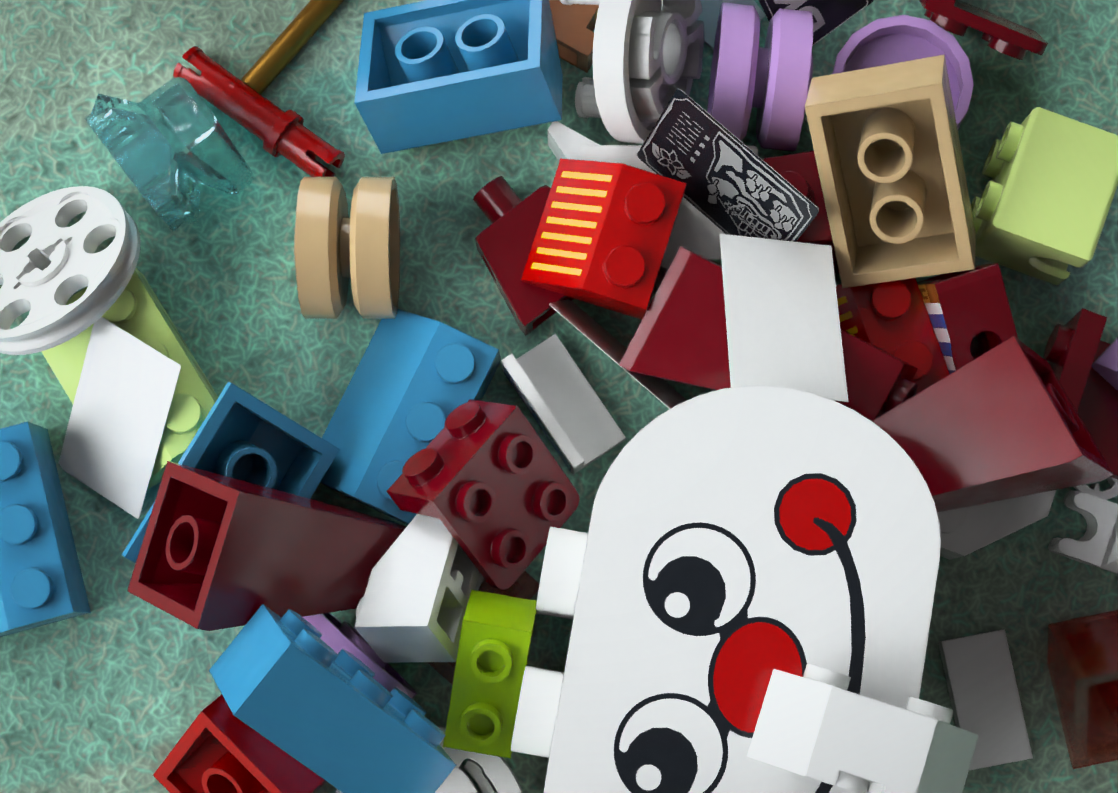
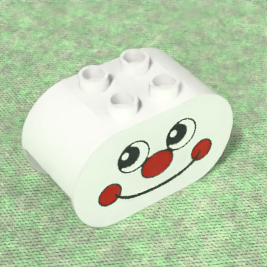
M753 385L719 389L698 395L672 407L642 428L624 446L603 478L594 499L588 533L551 526L549 529L536 610L537 614L573 620L564 672L525 666L511 744V751L549 758L544 793H857L747 757L773 669L803 677L807 664L832 670L851 677L847 691L906 709L909 697L919 699L940 561L941 536L935 502L926 481L915 463L889 434L853 409L817 394L788 387Z

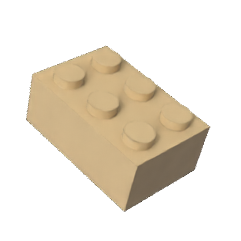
M945 54L812 78L805 103V111L842 287L848 288L974 270L976 233Z

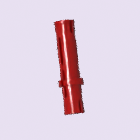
M198 46L190 48L183 54L182 58L199 69L201 75L177 63L173 72V77L176 81L186 85L243 126L247 131L262 140V148L272 156H284L311 177H334L335 173L318 162L316 156L339 169L344 161V152L334 148L303 126V117L293 110L284 112L270 100L260 95L206 55Z

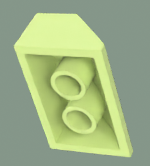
M135 268L122 294L102 317L181 365L148 489L161 482L167 461L174 463L180 461L218 399V396L147 279ZM87 287L74 294L67 301L66 305L74 303L81 298ZM93 324L70 340L56 347L41 351L72 404L74 403Z

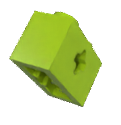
M471 589L462 621L443 747L511 759L512 737L525 666L528 663L537 601Z

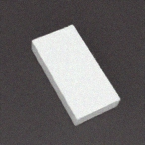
M1005 629L938 641L952 710H954L955 725L979 735L969 771L1032 759L1033 756Z

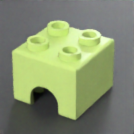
M1040 107L1033 109L1021 124L1010 121L1002 139H995L983 167L982 174L992 177V179L987 183L981 198L975 196L971 203L976 233L975 256L1054 285H1059L1069 277L1071 272L1066 271L1068 264L1081 268L1091 261L1118 186V135Z

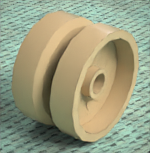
M304 177L300 181L296 208L294 256L298 299L304 318L337 319L346 305L349 278H351L353 302L363 319H395L398 311L400 290V213L395 177H362L353 190L350 217L348 215L346 192L337 177Z

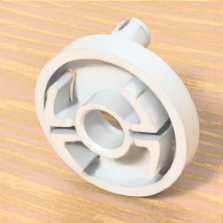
M560 0L564 5H599L593 40V78L583 77L582 82L579 81L575 93L577 114L583 118H601L609 134L620 142L643 144L675 91L681 89L689 96L693 79H700L704 47L703 20H698L699 15L702 13L701 1Z

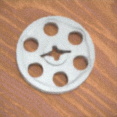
M88 186L63 188L28 202L0 222V285H2L0 289V353L26 355L56 347L90 327L109 310L122 294L135 271L139 259L141 241L135 221L113 195L102 189ZM86 212V214L82 217L80 221H78L76 224L70 227H67L69 222L75 216H77L80 213ZM30 236L29 240L22 247L12 251L19 241ZM115 236L113 242L106 249L94 253L103 241ZM87 287L81 298L74 303L66 305L68 299L75 292ZM30 311L27 318L19 326L10 329L15 319Z

